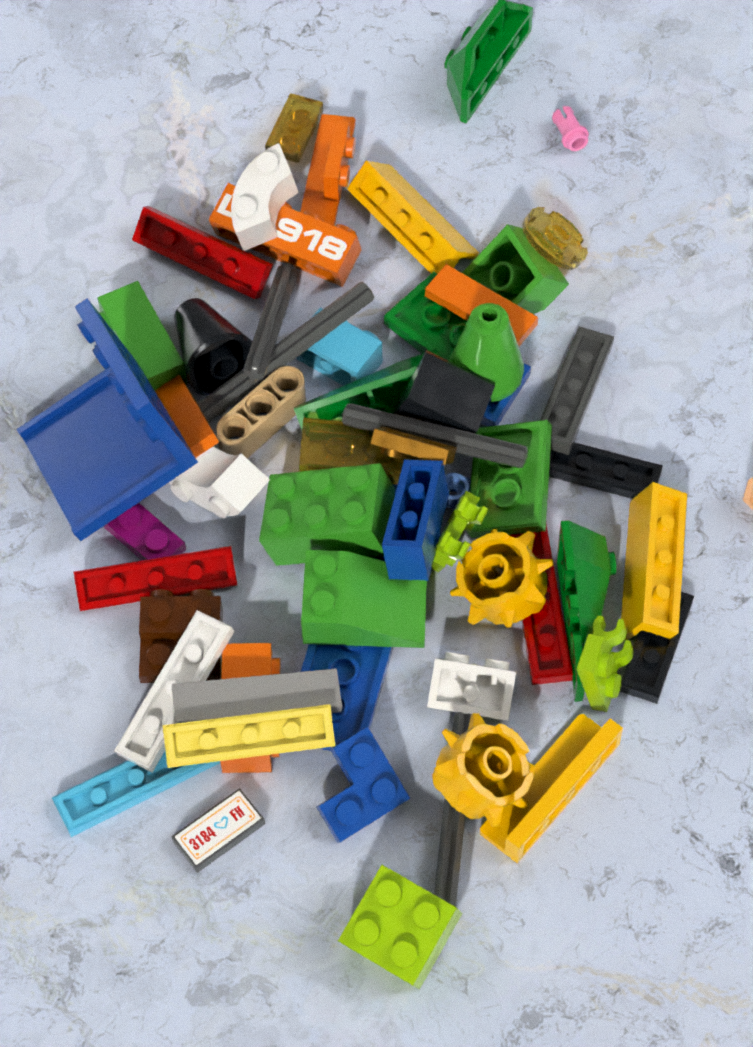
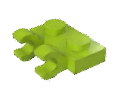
M465 491L459 498L436 544L431 569L438 573L446 564L452 567L457 559L463 560L470 547V543L466 541L460 542L458 541L464 530L470 533L475 524L481 525L488 512V508L485 506H477L480 498L468 491Z
M598 615L593 623V634H588L577 666V672L591 709L608 712L612 698L618 697L621 688V675L617 674V670L632 660L634 650L631 641L625 640L621 651L611 652L614 646L619 645L626 638L627 629L624 620L618 619L616 628L606 632L604 631L606 628L604 617Z

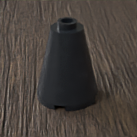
M189 299L179 305L174 314V321L186 377L191 387L198 394L204 396L203 392H213L243 369L252 341L202 299Z

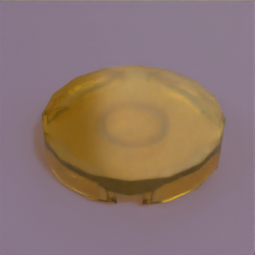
M545 207L533 208L522 222L523 232L529 243L550 263L568 270L578 268L588 254L587 247L583 248L581 245L584 239L579 230L558 212L552 211L548 214L544 212Z

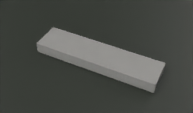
M337 669L172 684L175 724L330 704L331 713L342 711Z

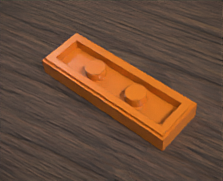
M447 264L425 288V297L466 321L473 309L481 304L493 303L501 306L509 316L519 347L538 325L537 316Z
M180 375L155 390L195 458L219 443L207 419Z

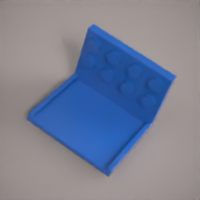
M88 298L75 306L83 320L77 326L90 344L96 342L95 348L92 351L105 370L16 429L26 443L67 518L73 534L80 541L198 463L138 362Z

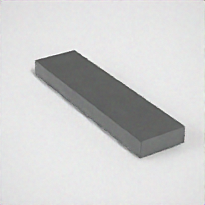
M578 327L540 419L548 420L552 425L551 450L566 455L570 454L613 346L614 336Z

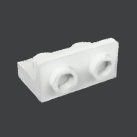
M445 652L444 659L436 658L434 661L427 707L458 713L462 712L464 714L479 713L482 717L508 721L517 671L509 670L510 662L486 658L485 666L469 664V655Z

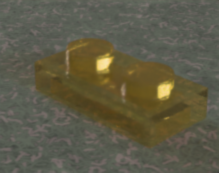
M290 93L265 144V150L279 143L286 160L299 163L323 113V102Z

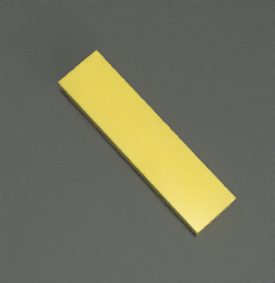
M330 704L162 725L167 768L335 746Z

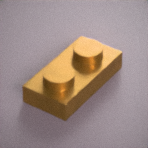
M387 427L375 428L371 444L382 447L380 453L386 456L403 459L404 454L418 457V460L443 461V465L453 463L457 447Z

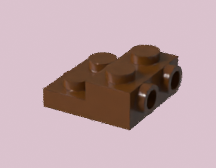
M159 589L152 591L150 597H140V683L155 682L197 610L223 622L221 596H214V593L207 589L193 590L190 592V596H174L169 590ZM222 654L206 681L221 679Z

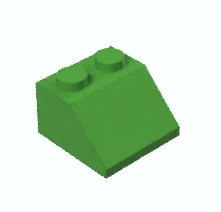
M509 224L501 230L462 272L532 314L545 310L569 285L534 231Z

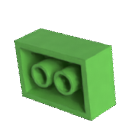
M380 463L271 474L269 476L270 481L268 482L259 542L276 566L305 563L306 550L348 551L370 558L384 556L382 543L395 496V488Z

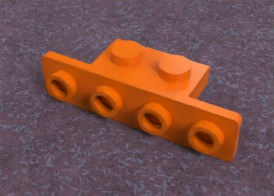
M321 115L300 210L301 213L311 211L319 215L324 222L335 226L342 188L347 187L349 183L350 165H347L348 159H353L355 154L356 138L353 135L356 119L354 117Z

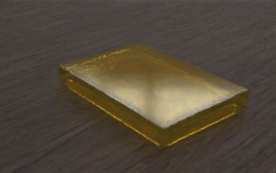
M303 418L299 472L380 463L391 483L398 484L404 460H417V457L404 454L403 459L381 454L382 447L371 444L373 432L346 426L342 421Z

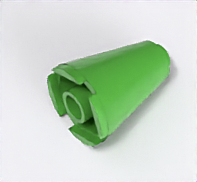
M485 303L477 306L471 312L449 361L495 383V388L490 398L491 402L500 401L512 395L521 385L524 361L505 309L497 304Z

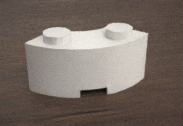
M279 143L271 146L254 158L241 174L234 189L231 217L235 233L243 251L277 238L275 224L278 212L288 199L299 193Z
M213 446L196 457L197 464L170 481L169 484L174 495L183 502L191 500L215 513L217 516L225 518L226 516L238 515L270 479L242 453L231 455Z

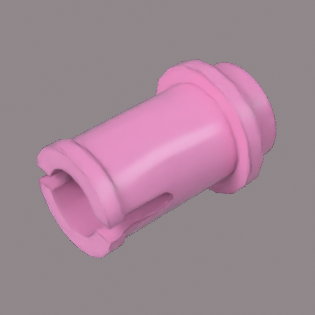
M563 106V111L567 117L564 118L560 109H557L552 115V120L562 135L561 142L564 147L571 151H579L587 145L589 133L586 127L580 126L572 108Z

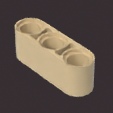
M283 366L276 369L219 420L216 427L219 450L231 455L242 453L246 458H249L296 415L294 407L306 402L303 373L293 366ZM292 389L293 391L286 392L283 390ZM262 412H263V413H267L266 415H261V416H260V415H256V414L262 413ZM234 436L241 437V438L235 439V440L229 439V438L234 437Z

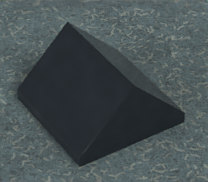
M426 350L393 414L476 434L495 388V383Z

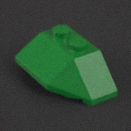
M498 0L479 16L472 27L468 26L465 29L459 46L456 50L451 49L444 63V68L447 69V87L461 122L467 124L530 34L533 7L508 0Z

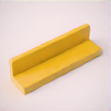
M366 160L348 186L347 190L431 274L433 272L438 274L446 264L454 268L461 258L475 259L478 256L479 252L391 165Z
M652 482L634 497L629 505L621 619L624 620L627 629V635L624 640L631 639L642 630L668 639L673 638L679 633L687 493Z
M579 714L535 764L534 777L529 791L523 795L528 808L523 810L513 804L503 808L500 825L492 827L488 820H486L480 827V835L514 862L518 863L620 745L623 727L611 718L601 727L586 715Z

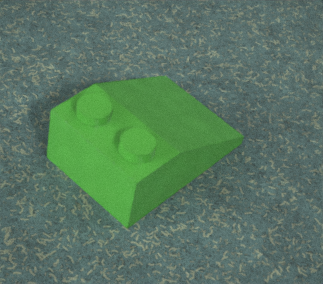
M306 550L301 616L303 644L425 648L427 581L389 579L385 561L352 552Z

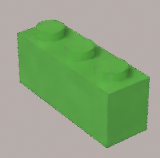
M139 281L97 297L100 315L136 359L154 390L178 375L187 384L184 362Z

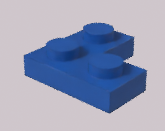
M368 726L330 748L351 785L317 805L316 808L336 842L340 843L403 804L410 797Z

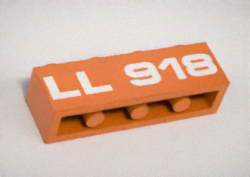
M228 183L208 220L216 235L240 244L231 217L232 197L236 186ZM285 202L278 212L275 224L277 238L250 249L283 263H291L295 268L343 287L362 251L355 231L343 224H337L336 226L328 224L319 215L311 211H305L304 213L296 211Z

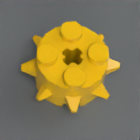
M493 529L491 533L474 540L470 544L472 549L466 553L461 562L458 561L456 566V582L458 586L450 591V595L464 596L471 603L468 616L470 624L475 625L486 618L495 625L504 624L506 628H510L512 623H517L531 614L540 612L546 603L547 574L545 570L553 565V560L538 559L532 553L534 533L527 531L520 537L514 538L505 532H498L497 529Z
M479 713L471 715L468 730L461 735L447 729L442 731L448 744L440 751L432 779L434 787L442 793L456 811L461 812L469 819H480L485 816L490 825L495 827L500 825L503 808L513 804L523 810L528 808L523 795L529 791L535 768L533 764L527 761L525 754L530 751L518 733L504 724L499 723L496 726L486 724Z

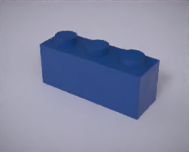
M404 460L382 543L389 579L429 581L436 544L439 539L449 496L443 461Z

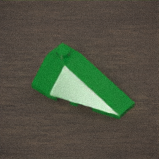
M437 349L430 351L439 356ZM424 353L402 360L295 406L294 412L306 443L326 444L371 441L373 432L346 426L342 423L344 408L347 404L351 403L393 413Z
M567 520L560 523L556 564L565 633L573 673L574 701L580 702L583 701L585 690L578 675L577 666L588 634H593L594 620L598 615L602 616L610 576L616 575V557L614 551L608 552L605 536Z

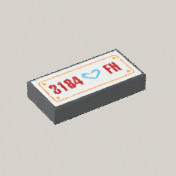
M239 788L174 834L172 841L198 873L265 825V820Z

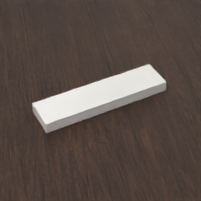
M198 610L196 611L115 748L114 752L118 756L150 772L154 771L165 752L162 725L175 724L172 684L206 681L235 632L231 626Z

